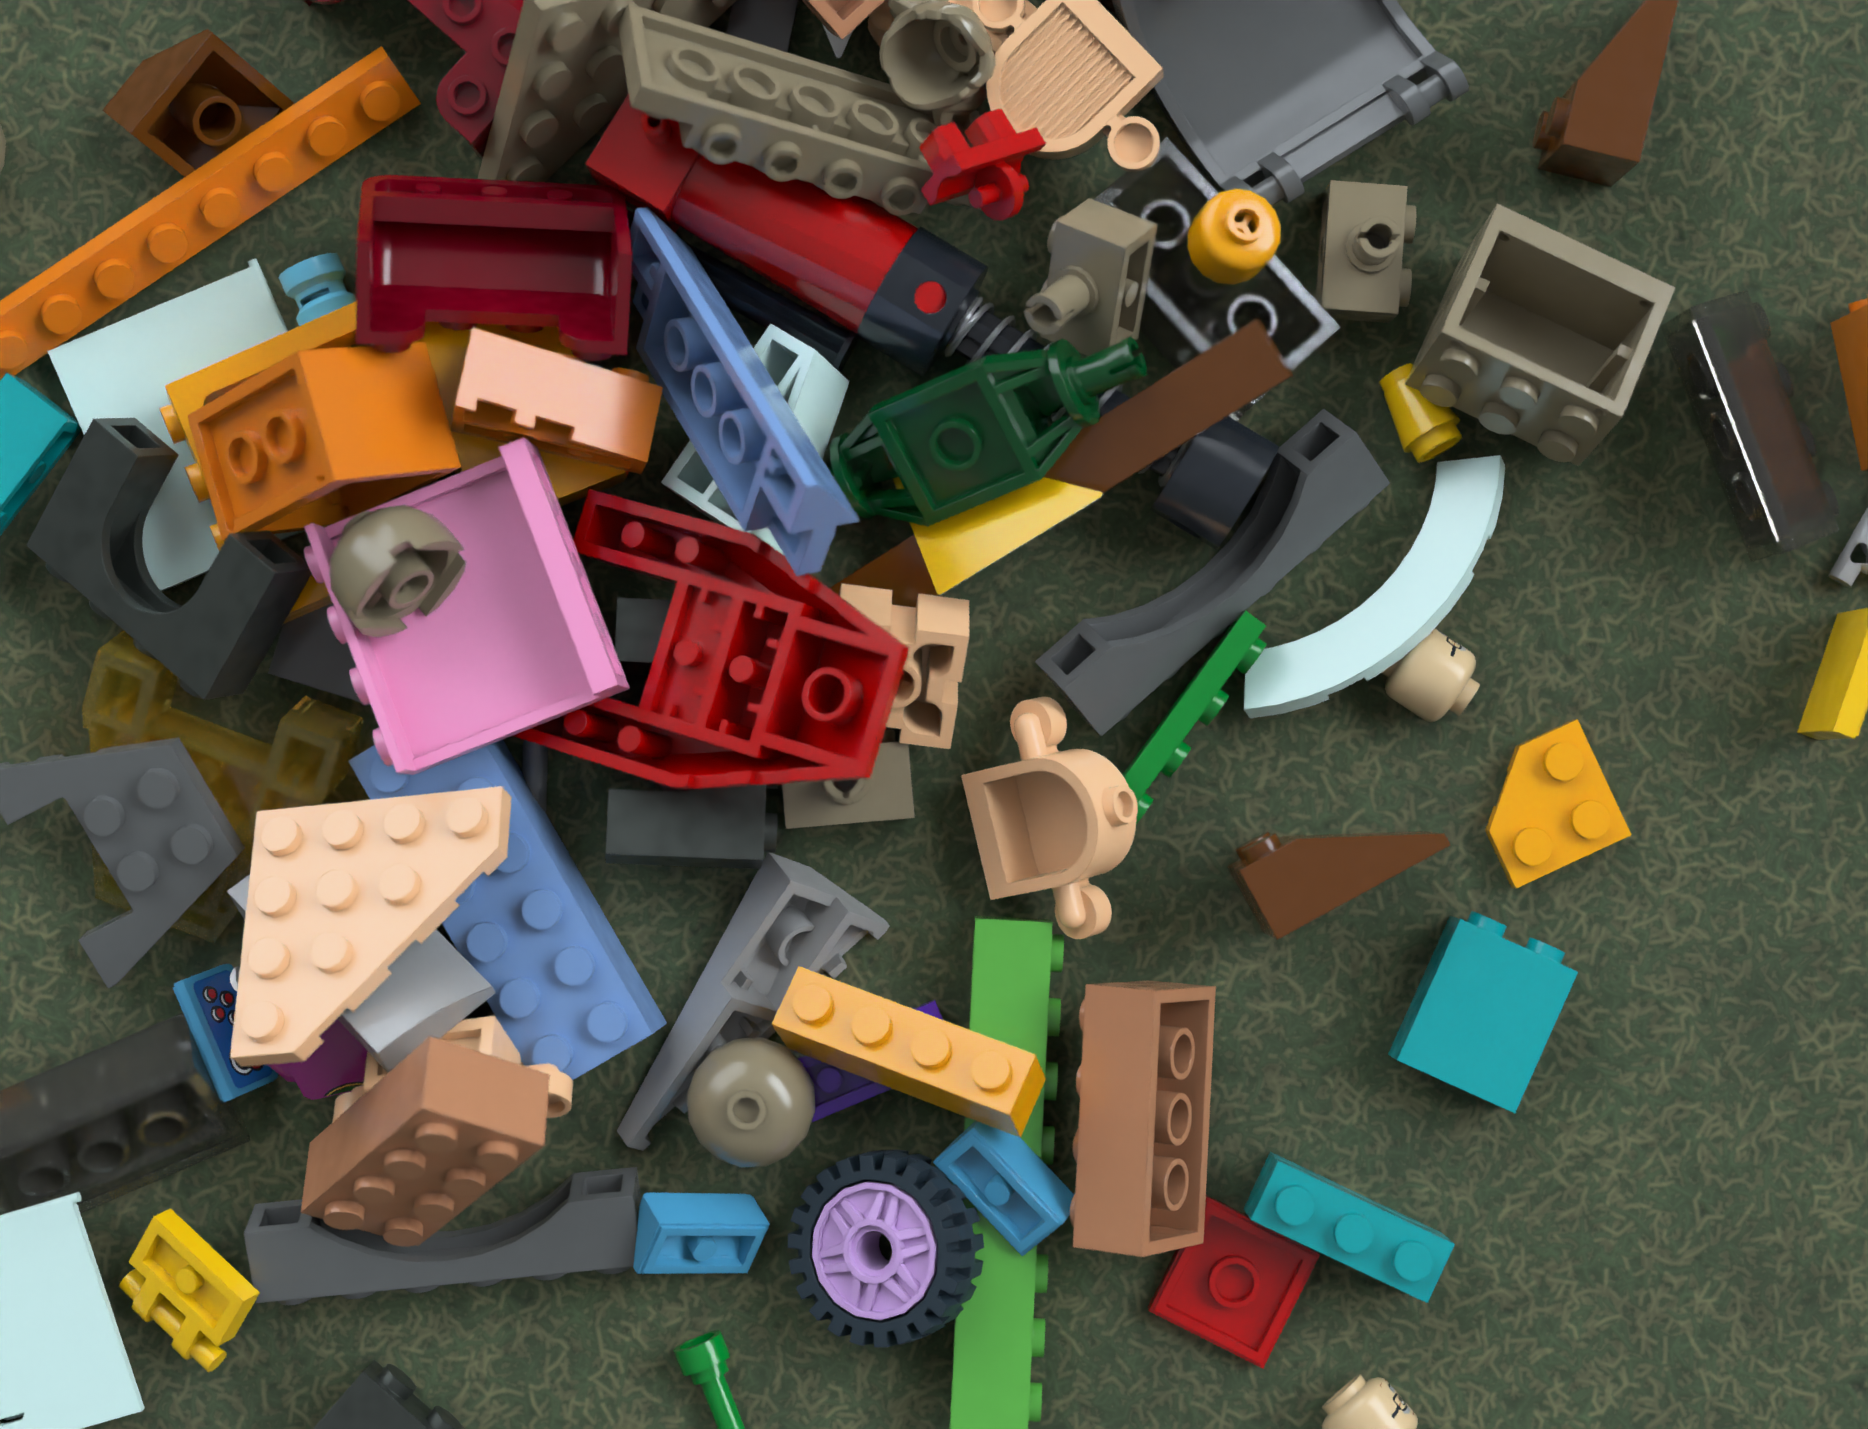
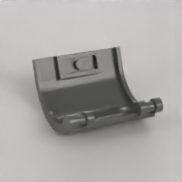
M1112 0L1118 22L1162 66L1164 78L1151 89V92L1187 151L1218 193L1232 189H1242L1260 195L1271 206L1280 200L1289 203L1305 193L1302 183L1403 120H1406L1410 125H1415L1431 114L1430 107L1444 98L1452 102L1469 91L1468 82L1457 63L1437 52L1407 16L1397 0Z

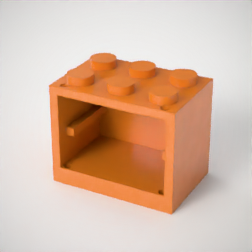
M426 342L411 343L410 349L396 353L378 351L371 346L299 350L187 415L222 540H226L230 533L269 530L273 534L304 531V526L312 523L327 527L414 492L461 468L455 439L449 427L438 388L437 376L432 367Z

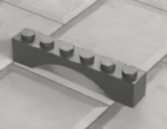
M1322 409L1279 447L1271 463L1266 481L1250 513L1230 541L1201 570L1174 590L1143 606L1111 616L1083 619L1035 661L1036 664L1071 707L1102 737L1116 723L1125 719L1133 708L1164 681L1173 677L1179 668L1206 644L1222 634L1227 626L1241 615L1243 611L1260 597L1270 592L1280 579L1304 558L1315 552L1328 537L1353 515L1363 510L1390 482L1357 432L1325 409Z
M637 1167L573 1173L551 1194L522 1212L488 1225L456 1231H437L419 1246H396L386 1242L383 1236L363 1230L332 1228L324 1222V1219L301 1213L302 1199L255 1204L244 1232L252 1283L260 1292L256 1303L277 1301L282 1305H297L311 1298L341 1295L347 1299H360L370 1296L376 1291L405 1289L412 1293L431 1291L439 1285L469 1283L473 1286L485 1287L510 1278L532 1276L537 1280H554L567 1273L593 1270L602 1274L621 1273L633 1267L639 1206L641 1203Z

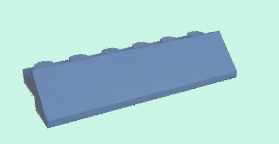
M648 207L637 208L630 229L632 248L631 272L638 282L633 303L644 321L636 350L657 385L663 387L662 393L744 532L768 528L797 576L819 572L830 543L835 536L837 525L858 522L860 520L692 248Z

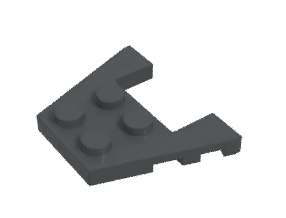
M180 738L102 748L95 753L64 757L60 754L39 757L36 761L9 764V762L0 763V814L7 825L64 797L132 908L87 931L78 940L107 988L116 985L245 849Z

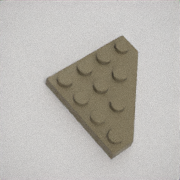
M524 0L477 179L545 182L616 115L629 93L618 29V22L628 3L708 28L737 0Z

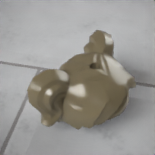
M888 0V6L891 8L890 13L894 21L882 38L879 54L881 68L889 77L895 94L901 98L903 103L913 109L933 110L934 123L937 127L951 123L953 115L967 116L975 111L987 97V81L992 77L996 65L990 36L978 15L969 8L950 3L948 0Z

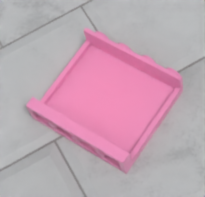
M525 438L499 447L502 454L500 457L367 510L374 511L379 508L406 505L432 514L449 529L465 550L459 551L460 556L466 562L465 572L454 591L428 616H425L417 608L411 614L401 618L408 628L396 634L377 638L363 635L346 615L331 590L329 577L330 559L334 548L342 536L345 525L356 515L327 527H322L315 523L304 526L311 544L304 548L306 562L315 580L319 584L323 582L326 584L334 605L327 608L330 626L341 644L348 643L357 666L350 669L353 687L364 705L371 704L379 728L373 730L375 746L385 765L388 767L394 765L396 773L415 775L630 689L539 449Z

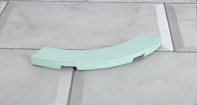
M1501 455L1437 462L1436 483L1429 511L1411 550L1397 570L1363 604L1337 622L1296 641L1264 649L1245 674L1244 711L1249 718L1283 714L1329 700V694L1342 690L1362 678L1368 681L1376 677L1407 655L1434 630L1451 611L1474 576L1472 570L1484 549L1486 541L1491 539L1503 497L1505 464Z

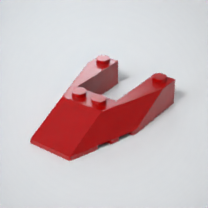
M589 489L573 539L578 554L614 567L676 584L639 706L608 697L513 736L677 789L870 779L910 648L812 575L804 574L797 576L786 557L755 534Z

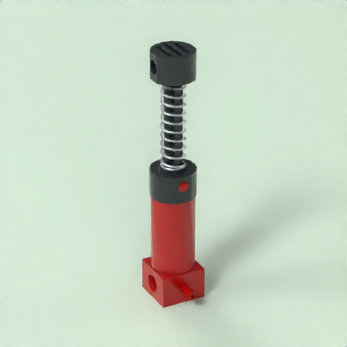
M629 93L585 164L597 185L610 187L622 192L625 196L626 205L636 211L637 208L648 207L675 233L679 226L854 331L857 333V338L922 377L927 374L938 357L943 358L944 355L945 357L951 356L954 351L968 359L967 365L988 355L1049 348V345L1044 346L1036 341L1037 332L1033 329L1028 330L1026 333L1016 329L1014 316H1008L1001 320L993 315V303H986L982 306L983 298L980 297L981 292L978 290L989 268L987 265L924 227L918 228L898 215L889 213L884 207L875 204L869 199L855 195L844 199L830 196L826 190L817 187L813 183L796 178L789 181H775L754 166L737 161L727 164L713 163L705 155L698 153L692 148L683 146L679 121L670 118L657 119L649 116L642 110L632 108ZM1123 384L1098 394L1100 417L1130 399L1129 396L1122 393ZM1065 406L1052 413L1053 422L1068 413ZM1228 416L1138 472V474H1141L1150 469L1160 475L1158 482L1159 486H1163L1150 510L1212 548L1217 549L1252 497L1272 463L1279 446Z

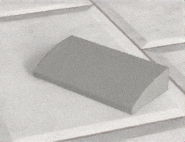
M250 875L227 891L244 919L246 917ZM435 929L422 944L415 940L388 967L392 974L354 1012L347 1008L337 1019L384 1070L389 1073L429 1036L440 1039L495 994V991L489 982Z

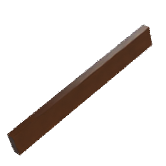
M1255 319L1101 416L1099 422L1095 425L1082 428L1044 477L1099 491L1104 494L1288 380L1293 374L1260 319ZM912 535L829 588L839 596L841 583L893 590L892 605L915 608L918 593L940 596L936 592L915 535Z

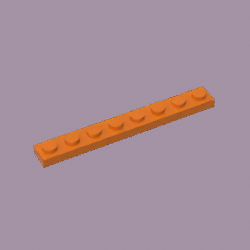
M380 46L0 300V381L6 373L15 376L46 355L47 351L58 347L420 105L419 99L384 48Z

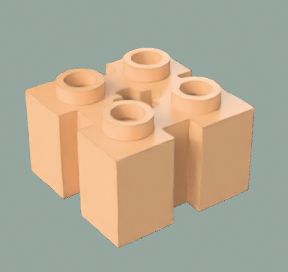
M841 583V598L910 648L886 727L900 729L899 743L951 749L958 707V682H962L969 641V600L918 593L916 608L892 605L893 590Z

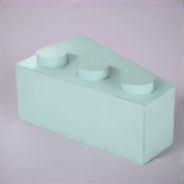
M770 323L753 349L823 460L850 381L815 349ZM689 441L661 483L719 525L744 531L692 442ZM768 528L747 531L759 536L783 554Z

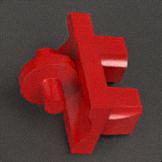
M1000 108L984 113L975 119L965 130L966 136L973 145L971 148L955 122L934 129L919 146V150L934 173L920 189L929 205L932 206L969 194L971 205L975 208H980L986 216L993 220L1003 221L1017 215L1023 206L1024 193L1029 188L1027 178L1019 174L1021 162L1025 155L1040 151L1047 144L1037 127L1016 133L1005 113Z

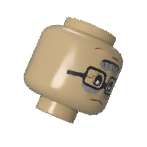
M1436 628L1407 655L1381 672L1388 677L1385 685L1387 695L1428 722H1435L1441 719L1448 710L1459 716L1480 686L1478 682L1471 678L1476 667L1474 654Z
M1361 1374L1357 1375L1322 1406V1409L1328 1414L1324 1419L1322 1429H1416L1418 1425V1418L1388 1381L1379 1377L1366 1381Z

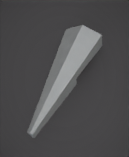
M768 852L763 860L761 869L757 871L617 1129L627 1147L644 1151L651 1144L647 1134L661 1118L675 1106L684 1114L688 1111L687 1092L694 1072L713 1050L738 1038L762 1037L768 1039L776 1032L772 1022L798 966L819 974L826 972L835 979L847 968L842 956L867 933L878 940L890 927L886 920L813 868Z

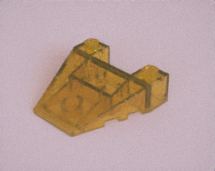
M123 630L97 650L82 705L83 728H89L90 753H95L102 748L180 738L245 847L235 860L171 926L214 943L239 912L227 891L250 875L257 811L324 805L348 774L350 768L348 761L353 758L365 718L304 696L280 719L272 746L170 707L178 677L159 660L141 653L134 646V639ZM92 844L95 898L125 910H131L130 904Z

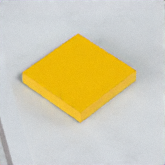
M1868 608L1837 614L1797 733L1817 740L1853 739L1859 736L1868 709Z

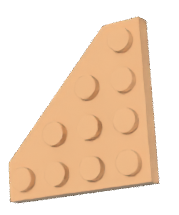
M500 786L257 811L230 1058L241 1066L305 1061L324 1042L319 1036L347 1008L354 1012L392 974L388 967L415 940L420 944L424 942L459 906L455 900L482 872L489 876L507 858L511 796Z

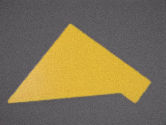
M899 477L894 478L893 481L896 489H904ZM1043 477L1039 481L933 525L924 526L911 522L910 525L938 595H941L1101 498L1102 493Z

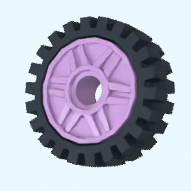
M880 1150L858 1154L836 1162L837 1165L823 1170L816 1176L818 1182L808 1185L800 1196L806 1203L796 1207L791 1218L792 1222L799 1225V1229L788 1233V1248L798 1249V1257L789 1260L791 1275L802 1273L805 1282L796 1286L801 1299L813 1298L815 1304L809 1310L817 1321L829 1319L831 1323L827 1330L838 1337L851 1335L850 1342L861 1346L874 1344V1347H890L924 1338L945 1327L947 1322L955 1319L963 1311L961 1304L972 1298L977 1286L972 1284L971 1280L981 1275L983 1266L982 1260L975 1259V1252L984 1248L983 1234H974L972 1224L980 1221L976 1207L966 1209L963 1203L966 1199L965 1194L957 1185H952L947 1176L937 1166H931V1158L922 1154L909 1155V1151ZM881 1234H884L891 1243L892 1257L890 1262L884 1258L879 1248Z

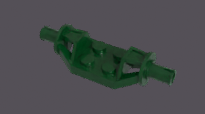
M1130 336L1124 338L1122 342L1084 358L1080 356L1079 352L1069 341L1063 338L1049 345L1048 349L985 356L873 405L850 433L846 432L832 439L830 445L832 466L828 470L853 510L860 517L871 519L880 515L924 526L933 525L1041 480L1083 427L1088 428L1099 422L1100 406L1098 394L1147 375L1144 356L1142 352L1135 356L1132 355V351L1137 350L1139 346ZM1065 406L1068 413L1048 427L1047 416ZM899 477L904 486V489L883 490L882 481Z

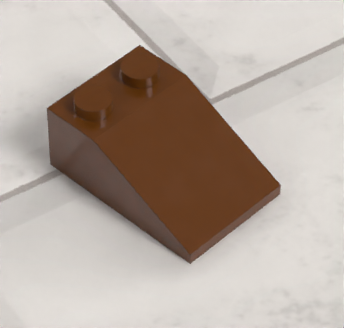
M1644 0L1562 97H1555L1550 112L1542 111L1533 139V148L1542 150L1538 169L1612 187L1640 162L1679 0Z
M1428 831L1282 836L1278 838L1276 833L1270 835L1269 832H1266L1236 848L1235 851L1240 860L1227 867L1263 933L1278 940L1451 844L1445 833Z

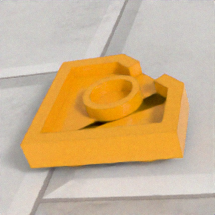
M1578 719L1571 720L1515 747L1496 806L1493 807L1485 829L1512 888H1519L1631 836V832Z

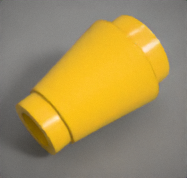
M1409 363L1387 374L1380 380L1379 384L1384 391V396L1404 452H1412L1417 462L1421 463L1450 449L1462 439V435L1456 426L1460 419L1450 407H1442L1429 402L1422 396L1419 390L1405 384L1413 367V364Z

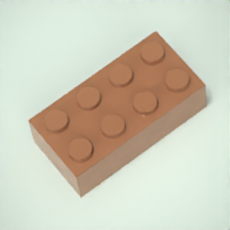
M1148 980L1086 984L1085 999L1081 1004L1079 1012V1023L1083 1031L1082 1063L1076 1076V1089L1080 1097L1079 1128L1073 1140V1155L1077 1162L1076 1191L1070 1204L1069 1213L1071 1224L1074 1227L1073 1247L1144 1257L1204 1243L1216 986Z
M429 1036L367 1093L341 1114L334 1123L332 1122L310 1142L301 1213L324 1219V1222L332 1228L341 1230L359 1229L383 1236L384 1240L392 1245L403 1247L419 1246L544 1147L550 1074Z

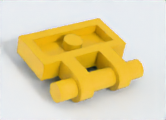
M170 1208L153 1216L129 1260V1263L135 1269L122 1279L119 1288L134 1301L132 1309L145 1322L154 1320L173 1338L171 1345L177 1353L185 1360L195 1359L207 1372H211L223 1362L227 1355L220 1345L235 1337L260 1292Z

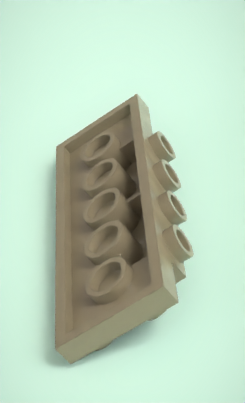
M629 3L627 4L618 22L631 107L642 110L644 113L657 119L670 118L679 121L683 146L692 148L698 153L705 155L713 163L727 164L737 161L754 166L775 181H789L796 178L813 183L817 187L826 190L830 196L844 199L855 195L869 199L875 204L884 207L893 215H906L912 212L922 213L928 201L920 189L934 173L919 150V146L937 128L934 123L933 110L913 109L906 105L895 94L891 84ZM973 111L967 116L953 115L951 123L955 122L970 148L973 145L966 136L965 130L975 119L980 117L978 111ZM969 194L945 201L956 206L967 205L973 207L969 201Z

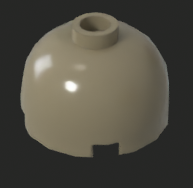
M406 505L365 511L353 517L345 525L342 536L334 548L329 568L331 590L346 615L363 635L377 638L396 634L408 628L401 618L411 614L417 608L425 616H428L454 591L465 572L466 562L459 554V551L465 550L449 529L436 517L427 512Z
M762 1037L738 1038L713 1050L695 1070L687 1092L688 1121L698 1142L718 1160L741 1168L768 1166L789 1156L807 1136L816 1111L814 1083L803 1063L785 1045Z

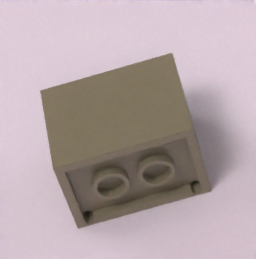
M1497 204L1460 258L1405 384L1419 390L1426 400L1435 405L1454 407L1478 418L1479 422L1492 432L1503 435L1511 434L1537 446L1540 453L1549 459L1558 462H1571L1579 466L1623 417L1675 287Z

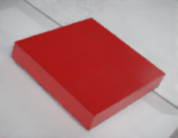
M1206 1195L1204 1243L1176 1250L1147 1308L1153 1314L1263 1369L1320 1253L1250 1220L1247 1215Z

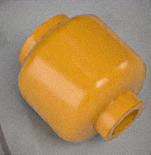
M1242 189L1220 192L1209 200L1195 217L1188 230L1187 249L1192 263L1203 276L1216 283L1238 284L1249 281L1273 258L1280 244L1281 225L1274 208L1260 195Z

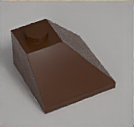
M206 29L143 60L102 111L186 177L295 103L214 33Z

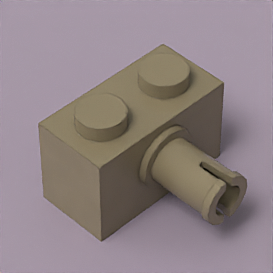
M1334 180L1329 182L1323 191L1314 317L1390 323L1398 315L1399 307H1408L1411 294L1412 271L1411 269L1402 268L1403 243L1412 244L1416 228V206L1406 205L1408 186Z
M1090 198L1066 215L1060 216L1053 224L1047 241L1048 252L1052 253L1048 278L1041 292L1033 295L1026 302V306L1031 307L1025 310V317L1030 327L1039 333L1040 337L1052 342L1062 338L1069 341L1079 353L1087 356L1122 342L1124 338L1129 336L1136 341L1139 336L1157 224Z
M894 729L885 730L870 779L782 784L786 829L915 818L909 744L895 742Z

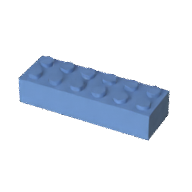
M504 740L415 775L396 773L394 765L386 766L375 745L348 761L370 800L500 786L511 796L507 858L489 876L482 872L455 900L459 906L442 924L458 952L493 987L495 994L488 998L487 1002L520 1053L524 1066L550 1063L555 1065L560 1072L567 1074L574 1080L652 1035L667 1024L548 816L532 795L519 766Z

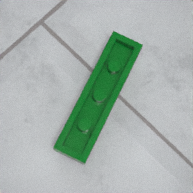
M1246 610L1234 620L1122 774L1137 800L1136 824L1154 800L1145 793L1160 772L1170 778L1192 747L1183 740L1197 720L1208 726L1227 701L1229 695L1222 691L1221 688L1236 668L1245 675L1265 649L1267 643L1260 639L1259 635L1267 625Z

